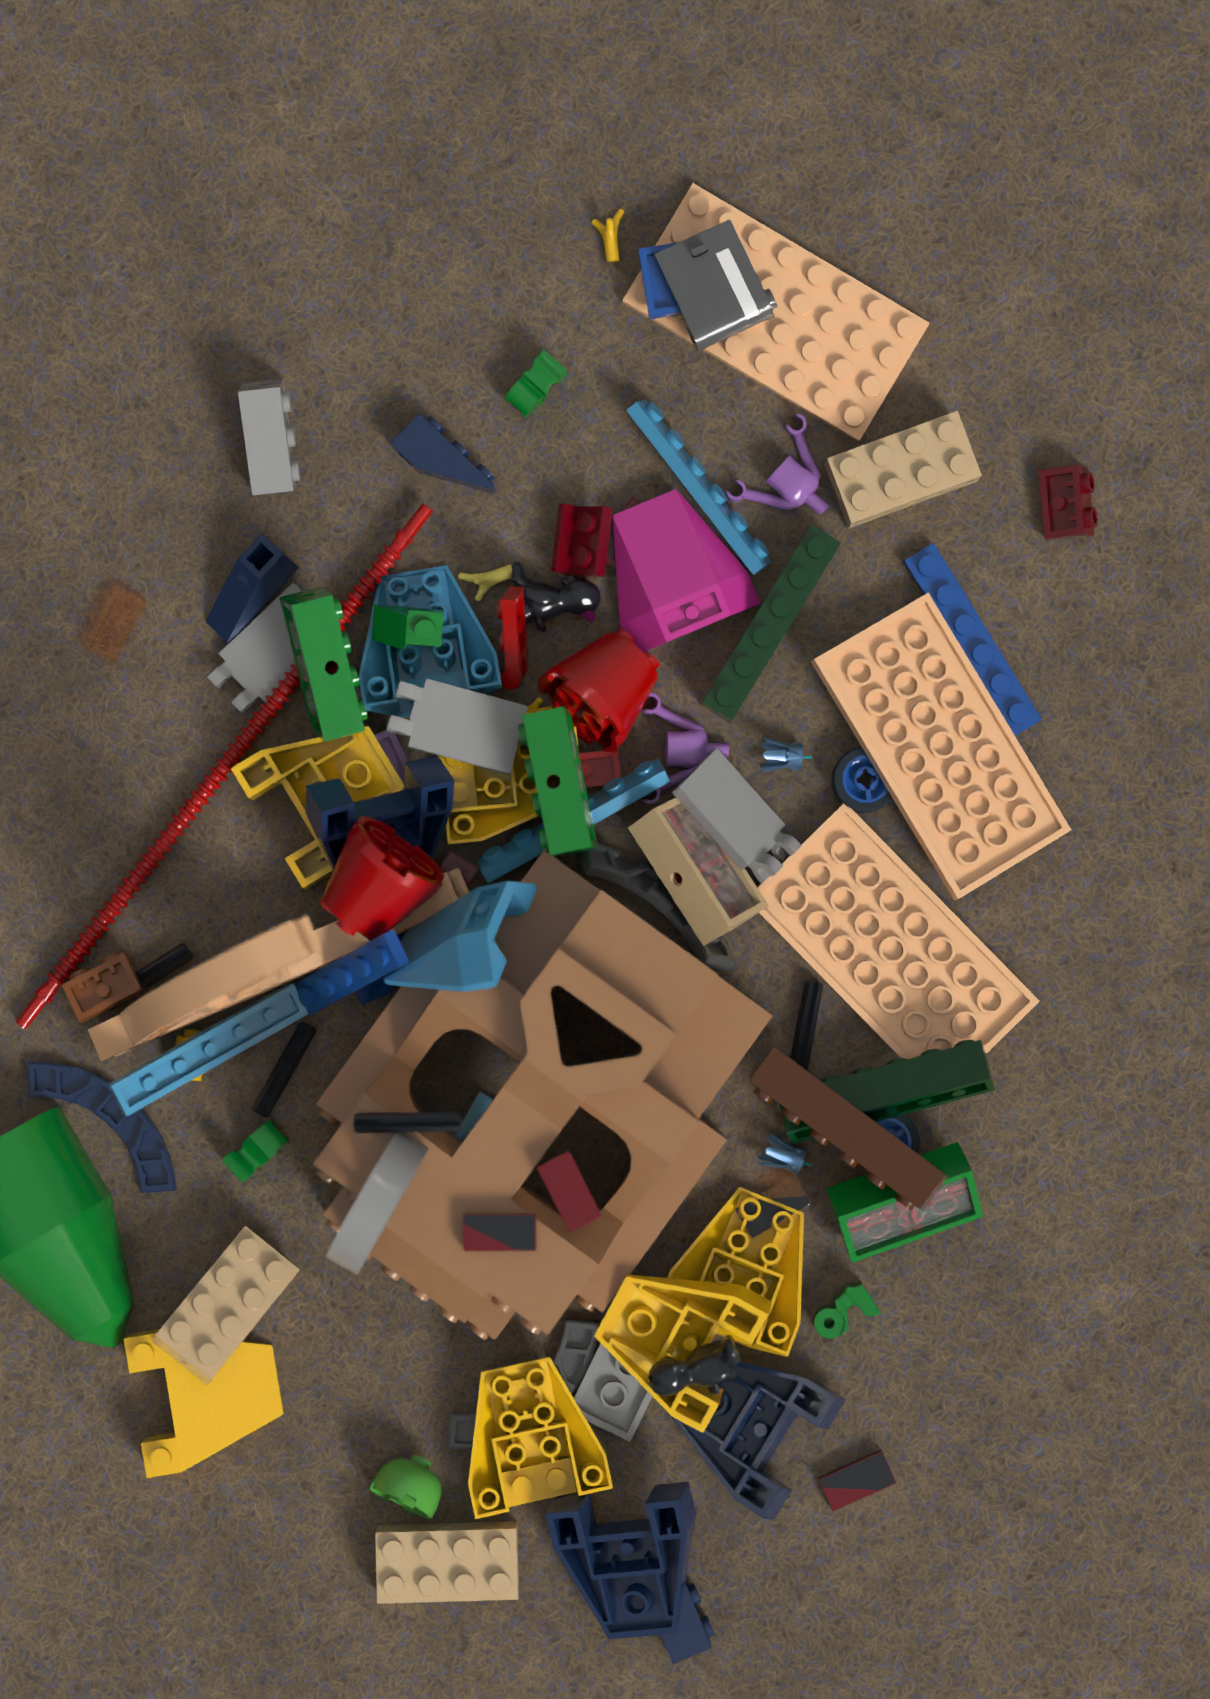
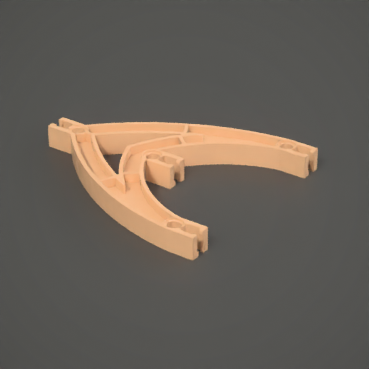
M460 869L443 873L445 877L441 881L442 886L439 891L390 931L395 930L396 935L401 934L469 893ZM308 916L294 922L289 921L174 978L129 1005L119 1015L88 1029V1032L102 1062L324 968L370 941L358 932L354 936L345 933L337 926V921L313 930Z

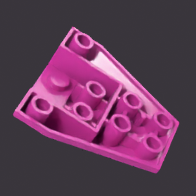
M677 489L612 515L621 629L631 635L634 640L633 644L643 653L761 604L748 571Z

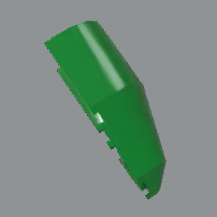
M57 1106L0 1136V1278L72 1341L114 1348L123 1340L134 1306L128 1270L120 1241V1232L113 1208L114 1203L111 1193L60 1106Z

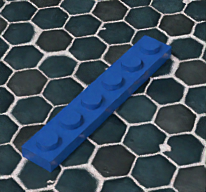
M932 543L904 560V565L922 594L925 595L929 592L1014 735L1016 736L1042 720L935 544Z

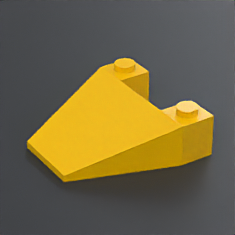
M369 726L364 727L365 731L325 742L318 737L260 750L231 768L247 797L251 800H255L282 784L315 838L314 841L285 858L303 889H308L333 872L306 815V786L340 778L354 802L399 792L404 788V783Z
M627 1274L594 1337L672 1417L704 1433L720 1403L723 1389L719 1388V1394H710L707 1387L690 1385L672 1396H661L655 1393L648 1383L649 1370L656 1362L663 1358L686 1361L700 1346L712 1342L719 1327L752 1344L769 1314L772 1301L738 1284Z
M160 1329L131 1333L124 1338L129 1374L164 1368L175 1431L174 1433L146 1437L141 1443L146 1478L181 1473L284 1414L273 1345L243 1340L209 1384L206 1385L152 1342Z

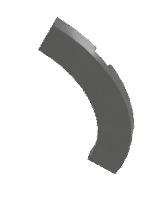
M598 843V849L577 853L584 875L616 883L652 904L675 925L692 948L697 959L707 967L730 971L736 964L722 936L705 946L702 945L681 910L674 903L667 888L655 873L654 868L642 861H638L636 864L627 858L619 856L621 851Z
M565 1318L561 1341L552 1361L571 1394L577 1388L592 1359L597 1342L594 1335L600 1326V1322ZM451 1412L447 1449H472L476 1412Z

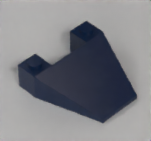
M437 755L405 763V785L403 791L354 802L340 778L306 786V815L332 870H334L350 829L361 816L371 817L391 826L396 830L394 835L406 840L413 848L418 845L433 858L453 809L454 779Z
M739 1362L734 1380L726 1381L719 1385V1388L723 1389L722 1397L704 1433L677 1420L671 1415L670 1417L737 1502L763 1519L774 1520L792 1491L791 1488L764 1471L797 1414L818 1428L829 1429L846 1399L817 1380Z
M689 1481L655 1485L645 1503L649 1519L596 1524L590 1494L578 1496V1493L557 1496L547 1509L545 1516L552 1545L608 1639L675 1634L677 1632L696 1518Z

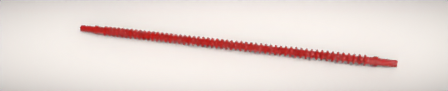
M424 503L421 504L402 530L398 529L391 544L383 546L385 552L377 554L379 559L377 562H371L373 567L370 570L365 569L366 576L364 578L359 577L360 584L358 586H352L354 589L353 593H346L348 599L340 601L343 618L338 619L341 631H345L344 624L346 622H352L350 619L351 615L358 614L356 609L364 607L363 600L370 599L369 592L376 591L375 585L383 583L381 577L389 575L387 570L389 567H395L393 562L396 559L401 560L400 553L414 541L412 538L433 513ZM295 664L290 665L292 668L290 672H284L286 676L284 680H278L279 687L272 688L273 694L271 696L266 695L267 702L259 704L260 711L253 712L254 719H247L248 726L246 728L241 727L242 734L234 736L236 739L235 743H228L230 749L222 751L224 756L222 759H216L217 766H211L209 768L211 773L203 775L205 781L197 783L199 788L197 791H191L192 798H185L186 805L178 807L180 813L172 815L174 818L173 822H166L168 828L165 831L160 830L161 837L153 839L155 842L154 846H148L149 852L141 854L143 859L141 862H135L136 869H130V876L122 878L124 884L116 886L118 891L116 894H110L111 901H104L105 908L97 910L99 916L91 918L92 925H85L87 931L79 933L80 940L72 942L74 945L73 949H67L68 955L60 957L61 964L54 965L55 972L48 973L49 979L35 991V997L16 1019L15 1022L19 1026L27 1029L44 1006L52 1002L59 987H62L66 978L69 979L71 971H78L77 964L79 962L84 963L83 956L85 954H91L89 951L90 947H97L95 941L103 939L102 932L109 931L108 924H114L116 922L114 917L122 915L120 909L128 907L126 902L128 899H134L132 894L135 891L140 892L139 885L147 883L145 877L153 875L152 868H159L157 862L160 859L165 860L164 853L172 851L170 846L171 844L176 845L178 843L176 840L178 836H184L182 831L184 828H190L189 821H195V814L203 812L201 806L209 804L207 799L209 796H215L213 791L216 788L221 789L220 782L222 780L227 781L226 774L228 772L233 773L231 768L233 765L240 763L238 761L240 757H246L244 752L246 749H252L251 742H258L257 735L265 733L263 727L271 725L270 718H276L277 714L275 712L278 709L283 710L282 703L290 701L288 695L290 693L295 694L294 688L301 686Z

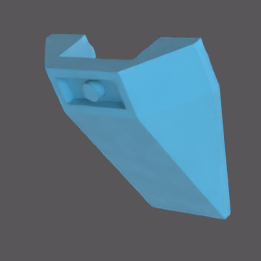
M448 565L381 577L383 583H378L374 604L444 610L441 647L406 644V649H400L372 640L373 604L359 672L361 695L366 711L394 715L401 718L410 717L414 702L395 697L400 681L423 688L427 678L485 695H490L502 687L497 653Z
M505 881L477 887L405 932L401 945L409 963L385 975L383 980L387 985L461 992L489 989L497 986L507 960L494 942V937L503 917L520 916L528 913L537 891L536 885L533 883Z

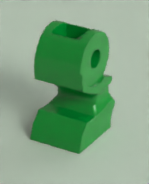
M543 349L534 359L531 369L525 371L522 377L512 386L504 401L508 404L511 403L521 412V416L525 419L546 400L550 392L549 388L553 383L559 385L569 375L568 371Z
M272 1119L252 1133L242 1143V1147L239 1150H233L221 1159L242 1184L256 1172L258 1167L266 1164L290 1140L287 1136L284 1137L273 1125Z
M860 1280L854 1284L846 1283L843 1289L834 1296L835 1305L819 1307L813 1316V1323L816 1332L824 1338H837L849 1330L847 1315L849 1307L853 1305L859 1306L865 1316L873 1317L881 1314Z

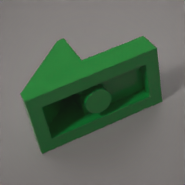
M374 604L372 640L400 649H406V644L441 647L444 610Z

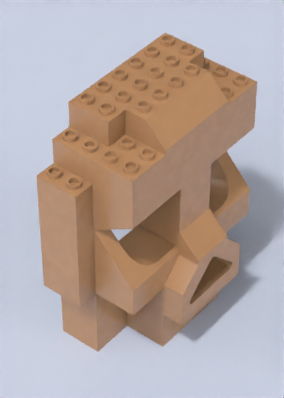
M543 850L521 881L533 883L537 887L528 913L520 916L503 917L494 937V942L507 960L497 986L468 992L401 986L316 1103V1105L322 1108L319 1114L333 1125L342 1123L313 1163L319 1169L316 1174L332 1186L337 1182L343 1186L323 1214L329 1219L326 1224L338 1233L367 1179L395 1133H356L353 1122L355 1114L424 1112L417 1105L411 1093V1078L415 1069L434 1043L444 1033L454 1029H467L484 1036L520 1063L464 1141L452 1132H401L426 1146L429 1150L367 1258L369 1260L373 1256L381 1262L383 1266L380 1269L392 1279L398 1281L401 1277L412 1286L409 1290L421 1300L427 1302L430 1298L440 1305L438 1311L453 1323H456L458 1319L463 1323H466L468 1320L471 1324L469 1329L484 1340L488 1336L496 1340L515 1312L522 1316L520 1323L531 1332L538 1335L542 1331L548 1335L575 1297H577L576 1301L590 1312L597 1308L603 1313L618 1292L626 1275L632 1273L727 1141L723 1134L700 1119V1116L773 1017L765 1009L720 978L712 969L545 850ZM554 986L563 987L639 1042L642 1046L641 1053L637 1056L582 1065H563L550 994L551 989ZM580 1106L616 1132L627 1144L631 1156L630 1167L624 1180L604 1208L600 1210L602 1217L569 1233L558 1209L525 1186L523 1182ZM536 1213L537 1249L536 1251H463V1214Z

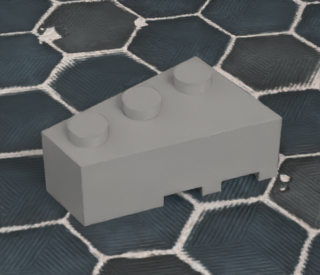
M284 378L243 382L238 390L252 495L294 491L295 481H301L299 461L293 460L291 447L296 446L294 426H289L288 412L292 411L289 391H285Z

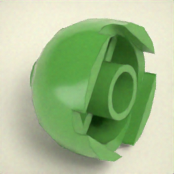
M414 1454L410 1460L400 1457L389 1460L381 1467L369 1489L381 1499L387 1502L391 1500L402 1506L401 1509L424 1519H432L441 1498L440 1480L429 1469L432 1463Z

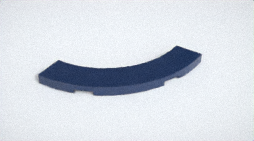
M27 1062L29 1097L55 1098L75 1103L93 1112L117 1132L127 1146L136 1167L141 1193L177 1190L175 1172L166 1144L154 1122L143 1108L129 1116L123 1115L108 1086L110 1081L85 1069L52 1062Z

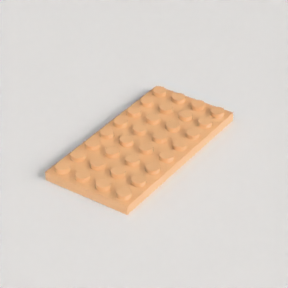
M693 183L655 246L681 242L730 219L763 289L769 288L777 303V308L773 309L774 317L703 349V351L859 443L930 323ZM640 270L622 303L649 318L642 272ZM683 315L651 319L693 344L686 330Z
M929 592L811 661L954 901L1071 831L1070 826Z
M842 804L801 844L802 846L793 855L789 856L782 863L783 867L774 876L770 875L757 887L769 905L760 911L759 914L900 1058L911 1059L918 1057L921 1053L930 1049L944 1050L952 1048L956 1043L963 1040H981L987 1054L1040 1002L896 853L845 804Z

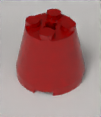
M621 628L615 633L608 632L550 667L537 682L539 692L543 695L548 694L554 706L553 708L564 706L571 711L573 725L577 730V737L588 745L592 741L604 745L602 748L606 753L615 752L627 738L658 680L656 669L660 666L658 660L651 653L646 651L643 653L633 644L634 640L631 635Z
M361 816L350 829L325 892L319 900V904L339 919L336 924L342 931L351 936L358 932L369 941H372L390 931L432 898L441 888V881L445 876L435 861L418 845L413 848L406 840L394 835L396 833L394 828L366 816Z

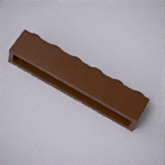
M773 1047L749 1080L757 1086L753 1091L757 1096L768 1104L773 1099L785 1107L781 1114L796 1125H799L801 1121L812 1128L809 1133L810 1136L825 1147L829 1142L834 1144L841 1150L837 1155L853 1168L858 1163L870 1171L866 1176L867 1179L882 1190L886 1185L891 1187L898 1193L894 1199L910 1211L915 1206L920 1210H924L948 1178L945 1173L776 1047Z

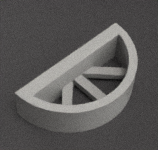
M401 1132L395 1133L339 1229L326 1255L327 1259L358 1276L429 1148Z

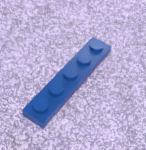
M392 930L294 985L298 991L300 1002L306 1007L310 1016L409 963V960L395 930Z

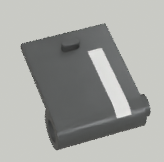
M730 219L654 254L684 317L686 330L697 351H701L774 317L773 309L777 308L776 300L769 288L763 289ZM707 251L706 253H704V254H702V255H700V256H698V257H694V256H696V255H699V254H701V253Z

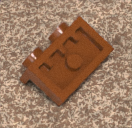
M119 952L111 953L100 960V965L91 970H88V968L78 970L69 976L70 981L62 984V988L80 1023L83 1024L144 992L132 967L134 962L130 956L125 953L119 954Z

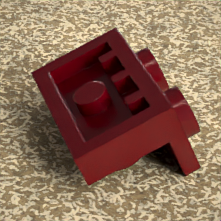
M1077 464L1038 470L1044 539L1053 540L1074 536H1094V527H1097L1098 516L1091 502V493L1094 492L1095 483L1093 475L1089 472L1088 468Z
M567 503L559 504L551 566L552 572L573 577L605 576L613 508L606 506L579 507Z

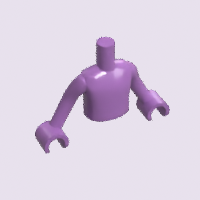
M801 414L794 415L802 424L800 430L796 431L788 424L785 425L786 432L794 437L804 467L789 455L766 481L782 498L746 489V485L742 481L735 480L734 483L741 488L742 494L735 497L726 490L725 494L729 501L736 503L747 499L783 510L798 508L806 503L819 516L828 508L829 505L814 493L819 485L821 475L810 454L803 434L807 425L804 416Z
M650 693L648 697L654 700L655 708L653 710L644 709L641 711L646 715L654 713L676 727L687 730L665 732V767H684L688 769L670 775L671 782L654 790L652 800H641L643 804L647 805L655 803L660 798L661 792L681 783L714 749L718 748L725 757L729 756V743H708V737L702 725L683 718L661 706V700L655 693Z

